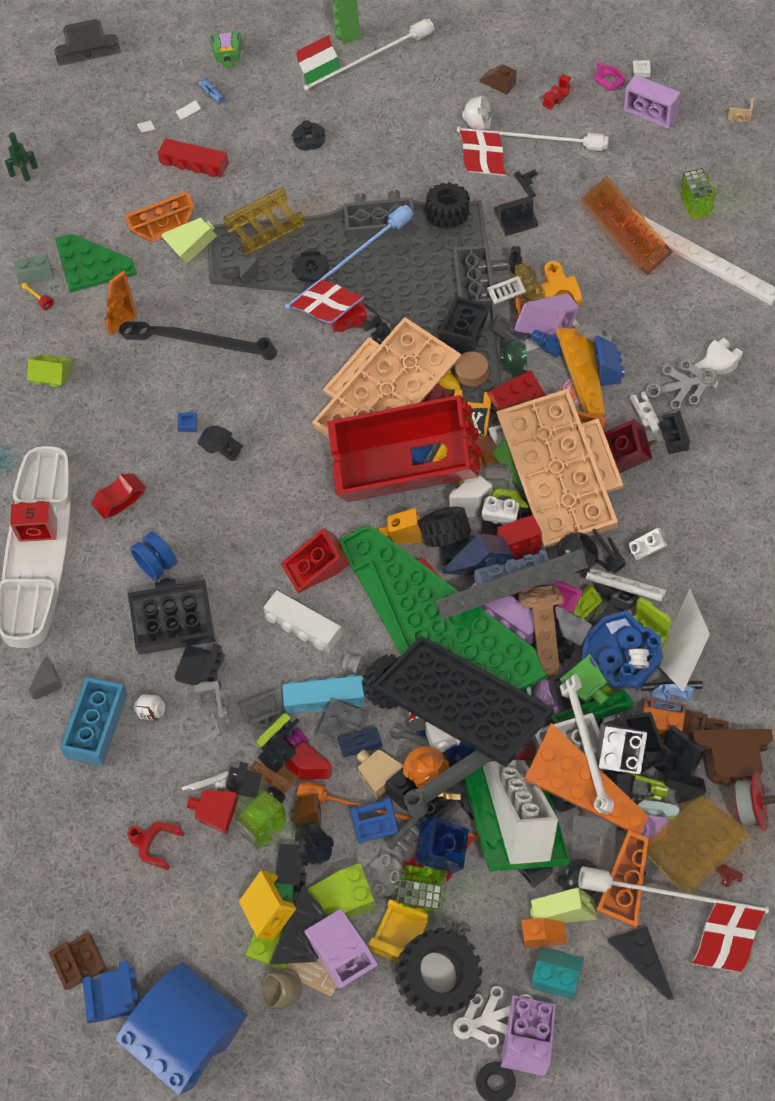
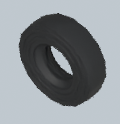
M491 1062L479 1070L476 1077V1087L478 1093L486 1101H507L515 1091L516 1078L511 1069L501 1067V1062ZM497 1074L503 1077L505 1085L501 1090L493 1091L488 1087L487 1080L491 1075Z

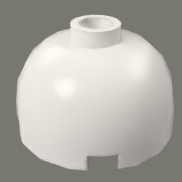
M478 96L470 99L465 106V111L462 112L463 120L472 129H490L491 117L488 119V112H491L485 96Z

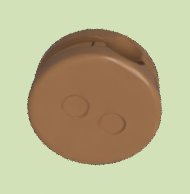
M478 352L462 354V357L455 363L457 381L466 387L482 385L489 376L488 360Z

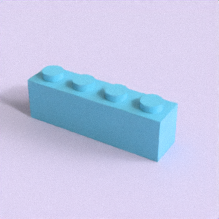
M350 675L345 678L330 677L327 680L311 679L307 682L298 683L293 681L288 684H282L286 714L326 710L331 697L353 707L365 705L362 676Z

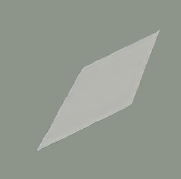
M690 589L670 630L669 638L662 648L663 660L660 666L682 692L685 690L710 635Z

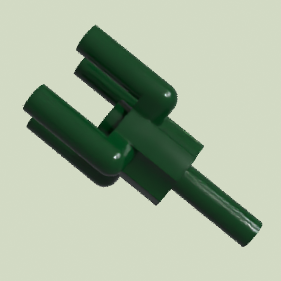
M11 132L9 133L11 145L8 148L11 158L5 160L8 174L10 177H15L14 165L20 167L24 181H29L30 175L26 166L28 160L32 169L38 168L34 152H26L23 144L18 143L15 133Z

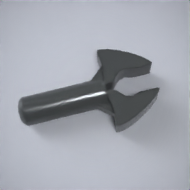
M604 599L598 609L587 616L586 620L591 622L592 626L594 623L597 624L604 616H607L605 611L610 605L609 599Z

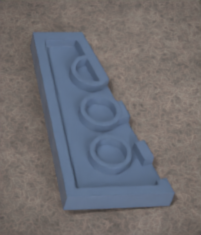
M541 550L539 554L524 555L522 559L516 561L511 559L502 565L494 564L477 569L474 572L476 584L480 585L549 559L546 550ZM555 580L543 583L541 585L554 584Z

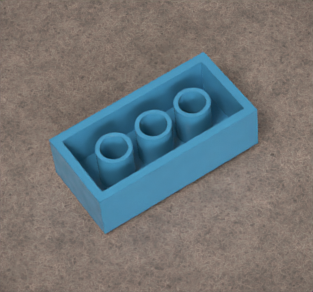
M85 677L60 747L66 759L99 766L104 765L127 698L123 684Z

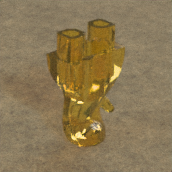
M525 263L516 265L515 276L520 277L526 293L519 297L526 299L528 302L546 298L545 290L541 283L537 282L533 267L531 265L526 266Z

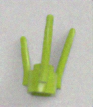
M624 772L626 775L635 776L637 780L651 784L650 793L654 794V796L644 797V800L660 802L661 797L667 798L668 787L665 786L664 781Z

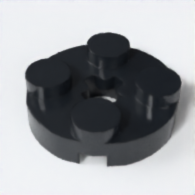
M309 120L303 121L292 133L294 145L304 151L320 148L325 142V129L321 125Z
M305 250L300 253L301 255L298 258L294 259V272L301 282H316L327 274L329 270L327 257L320 254L318 250ZM310 264H313V268H308Z
M316 822L306 824L297 830L295 842H299L300 847L297 849L304 860L313 865L316 863L321 865L330 859L334 841L330 836H327Z

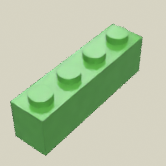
M332 0L334 3L332 9L336 16L333 18L335 27H337L335 30L336 38L340 39L342 44L359 40L360 27L357 0Z

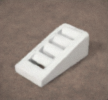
M519 276L487 288L494 305L526 293ZM505 286H507V288H508V290H509V292H510L509 295H508V292H507ZM499 288H502L503 293H504V295H505L504 297H503V295H502V293H501V291H500ZM494 290L497 291L499 299H497Z

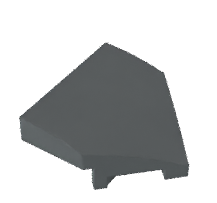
M276 689L238 704L245 722L265 731L279 719L283 710Z

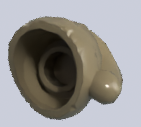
M273 968L268 969L263 982V995L268 1008L282 1009L294 1004L302 993V983L298 974L288 969L280 971Z

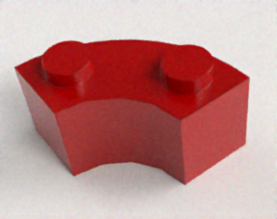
M134 473L120 474L117 480L110 486L98 490L91 505L103 519L110 518L134 504L144 493L146 487Z

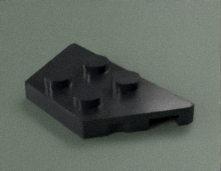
M301 886L294 902L296 910L282 930L269 961L271 965L317 962L319 958L304 930L329 915L324 912L322 906L311 896L305 886Z

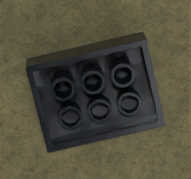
M206 580L128 593L135 648L139 655L216 642Z

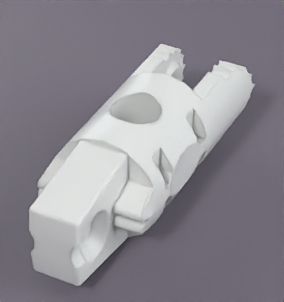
M641 392L643 402L640 404L636 395H631V402L640 421L647 427L648 431L652 433L658 432L657 424L659 420L646 392Z

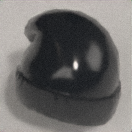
M576 859L567 866L565 875L558 876L557 883L566 891L579 888L578 880L581 868L583 866L598 868L588 859ZM580 888L590 896L597 892Z

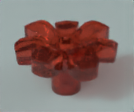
M721 864L716 869V872L723 877L721 884L725 887H729L731 881L741 882L743 879L742 872L729 868L728 865Z

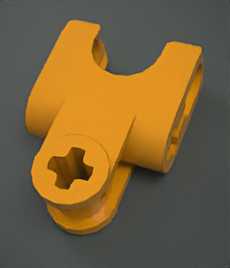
M556 261L548 262L544 267L545 283L539 284L542 299L569 294L575 303L581 306L582 294L575 276L565 277L560 263Z

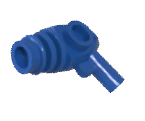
M536 329L531 334L530 339L533 342L536 341L539 347L542 346L546 353H551L556 358L559 354L563 353L556 334L552 336Z

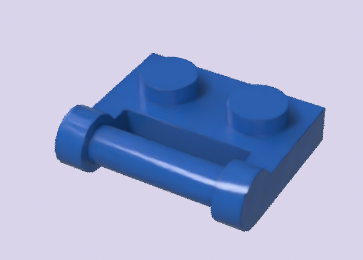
M391 796L384 798L383 801L359 807L357 805L350 807L358 843L398 833L399 829ZM385 808L387 810L385 815L360 820V815Z

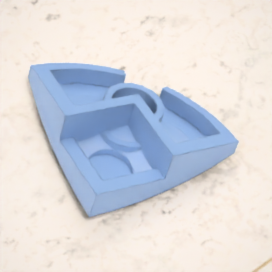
M676 684L659 685L653 689L651 696L670 702L673 695L692 702L695 688L686 685L684 692H682Z

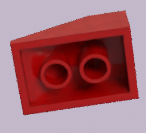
M323 528L285 559L281 565L297 593H300L339 574L350 563L336 535Z

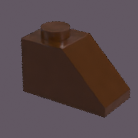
M502 64L488 70L480 78L479 82L507 95L516 85L517 70Z
M318 793L311 794L295 802V809H291V821L295 822L296 829H300L311 822H316L321 828V805Z

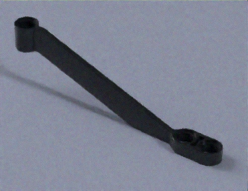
M124 322L119 327V333L127 340H146L152 335H158L229 350L259 354L265 360H272L277 355L276 347L267 337H263L257 342H249L177 327L150 326L146 322ZM127 328H131L129 333L124 334ZM143 328H147L145 333L140 334Z

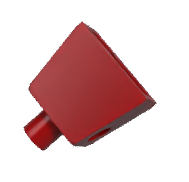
M205 789L201 799L189 797L187 808L196 810L195 818L199 823L227 835L239 797L235 792Z

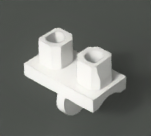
M660 528L629 543V548L636 561L667 546Z

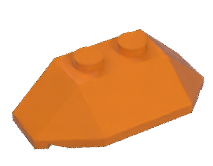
M185 191L125 214L124 217L130 232L150 242H155L163 239L161 236L163 233L188 223L194 205L189 192Z

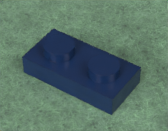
M377 727L338 738L344 758L359 754L362 750L370 751L383 747Z

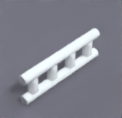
M597 569L590 570V573L588 572L586 580L662 602L666 594L665 589Z

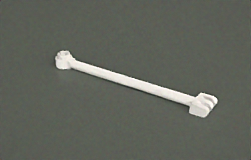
M574 674L571 676V679H567L565 683L560 685L562 696L570 697L598 796L594 802V807L597 812L608 815V812H612L614 803L605 793L576 692L582 685L579 676Z

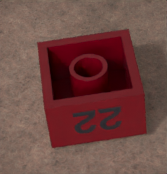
M635 419L604 432L619 473L653 459L645 426Z

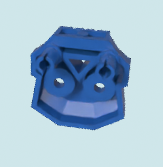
M628 610L604 616L586 635L581 659L582 661L590 654L607 681V686L612 690L633 688L638 691L661 666L663 660L661 637L649 627L643 628ZM627 638H632L634 641L628 642ZM631 649L649 650V655L647 656L649 667L634 669L629 664L631 657L628 655V651ZM608 659H613L614 662H613V663H609V662H607V660H608Z

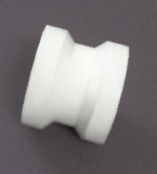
M631 649L628 651V655L631 657L629 664L634 669L649 667V662L647 661L649 650Z

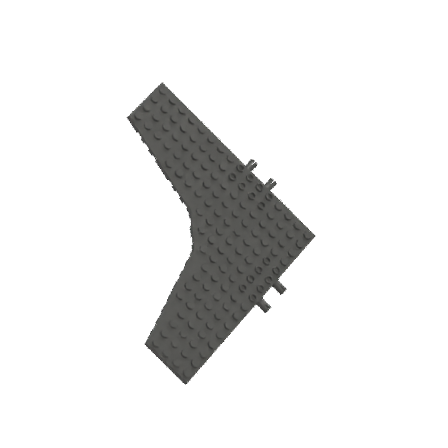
M392 190L389 192L390 199L366 201V195L361 193L360 199L358 193L355 195V203H345L343 207L320 215L213 225L215 227L213 231L217 236L208 244L211 284L242 287L240 277L224 279L221 262L256 258L258 272L244 287L303 293L315 282H301L295 275L293 262L296 257L298 258L301 255V252L305 250L320 251V254L325 255L328 259L329 272L388 225V215L398 207L406 204L414 214L411 217V221L399 230L390 227L324 281L337 284L352 293L364 295L363 303L365 308L388 322L392 331L405 317L437 339L438 331L456 296L489 304L490 310L478 345L474 351L484 355L488 360L489 376L482 385L477 387H466L460 384V390H463V399L467 402L483 403L484 392H489L505 383L499 334L491 330L497 317L496 304L494 305L487 288L493 286L492 272L508 270L507 259L492 261L490 259L482 200L470 201L468 219L464 220L462 225L459 224L458 227L453 226L452 228L435 226L434 222L431 223L426 216V203L413 200L412 197L400 198L398 190H395L396 196H394V191ZM310 264L308 268H313V264ZM499 288L500 291H501V293H502V295H503V297H504L505 295H504V293H503L502 288ZM494 290L497 299H499L497 291ZM454 365L450 370L451 374L456 378ZM448 390L454 396L455 390ZM491 403L488 428L500 425L496 413L497 410L493 403Z

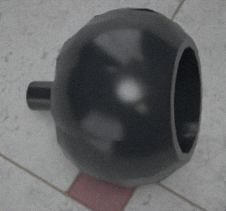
M571 532L561 538L557 549L558 556L582 549L588 568L574 573L583 574L592 570L597 564L599 550L595 542L587 534Z

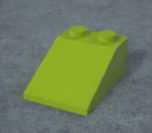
M360 863L342 869L308 888V892L317 900L328 915L342 909L346 917L350 919L376 909Z

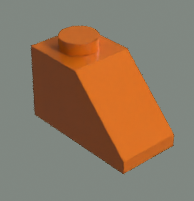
M546 918L521 920L524 948L567 944L563 922Z

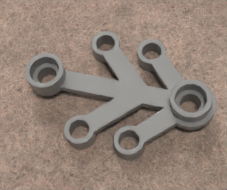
M684 360L680 364L682 371L691 372L698 376L689 378L674 370L671 365H665L662 369L664 376L673 377L679 382L664 386L652 383L647 386L646 393L650 399L654 400L658 399L661 394L681 389L677 397L670 403L673 410L679 411L682 408L683 400L692 386L699 384L695 393L689 396L690 405L698 406L700 404V397L705 389L716 384L718 380L717 373L713 369L701 370L692 365L689 360ZM685 364L690 365L687 369L683 368ZM668 368L672 370L670 373H665V370ZM707 376L712 377L710 381L705 380ZM653 390L658 391L656 395H652L651 392ZM693 398L698 399L695 403L691 402ZM674 403H680L678 407H673Z

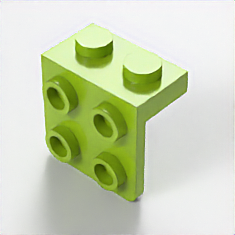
M640 597L637 600L636 614L633 617L643 628L649 627L661 637L662 646L669 638L671 619L667 613L655 608L651 601Z

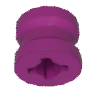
M297 727L293 729L291 735L284 737V740L293 749L302 742L309 743L306 735Z

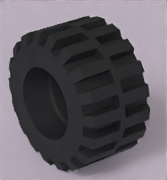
M443 182L440 185H434V188H430L426 195V216L429 218V221L431 223L434 222L435 226L439 225L440 228H452L453 226L458 227L459 224L462 225L469 215L470 196L468 191L464 190L463 186H459L457 183L452 184V182Z
M463 507L442 508L425 515L419 521L425 545L429 547H442L456 543L467 537L471 532L467 514Z
M394 654L390 656L383 655L374 661L366 669V672L363 673L362 685L365 686L363 692L368 694L366 698L368 700L371 699L373 705H379L381 709L387 707V710L399 706L374 692L372 685L401 656L396 658Z

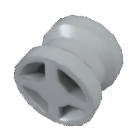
M347 652L342 663V670L346 672L350 670L353 674L358 675L362 668L364 657L361 655L354 656L353 653Z

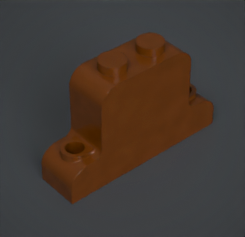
M772 729L693 730L688 735L697 744L706 749L704 754L706 756L709 778L713 783L721 784L722 786H731L737 781H752L753 772H758L760 776L763 772L760 752L768 750L767 746L773 740Z

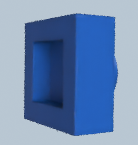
M197 412L178 413V432H197Z

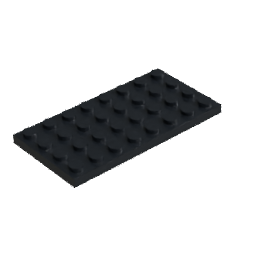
M420 636L372 685V690L504 767H507L554 715V708L423 636Z

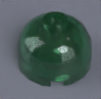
M515 339L507 342L503 347V353H499L500 364H503L505 370L510 374L522 375L527 372V370H523L524 365H527L526 344H523L525 339Z

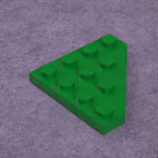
M74 234L55 238L70 293L108 283L122 271L126 272L127 277L137 275L133 259Z

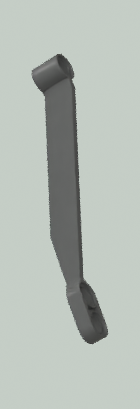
M475 751L424 784L419 790H412L406 793L404 802L410 815L415 818L423 817L428 811L427 803L492 759Z

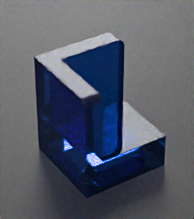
M460 742L458 746L447 749L445 754L452 765H455L476 750Z

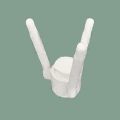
M225 771L214 777L183 786L182 790L191 788L196 790L214 784L218 791L231 792L226 788L229 773Z

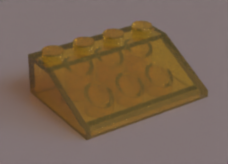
M699 796L648 843L646 855L682 893L690 894L750 835L735 819L705 797Z

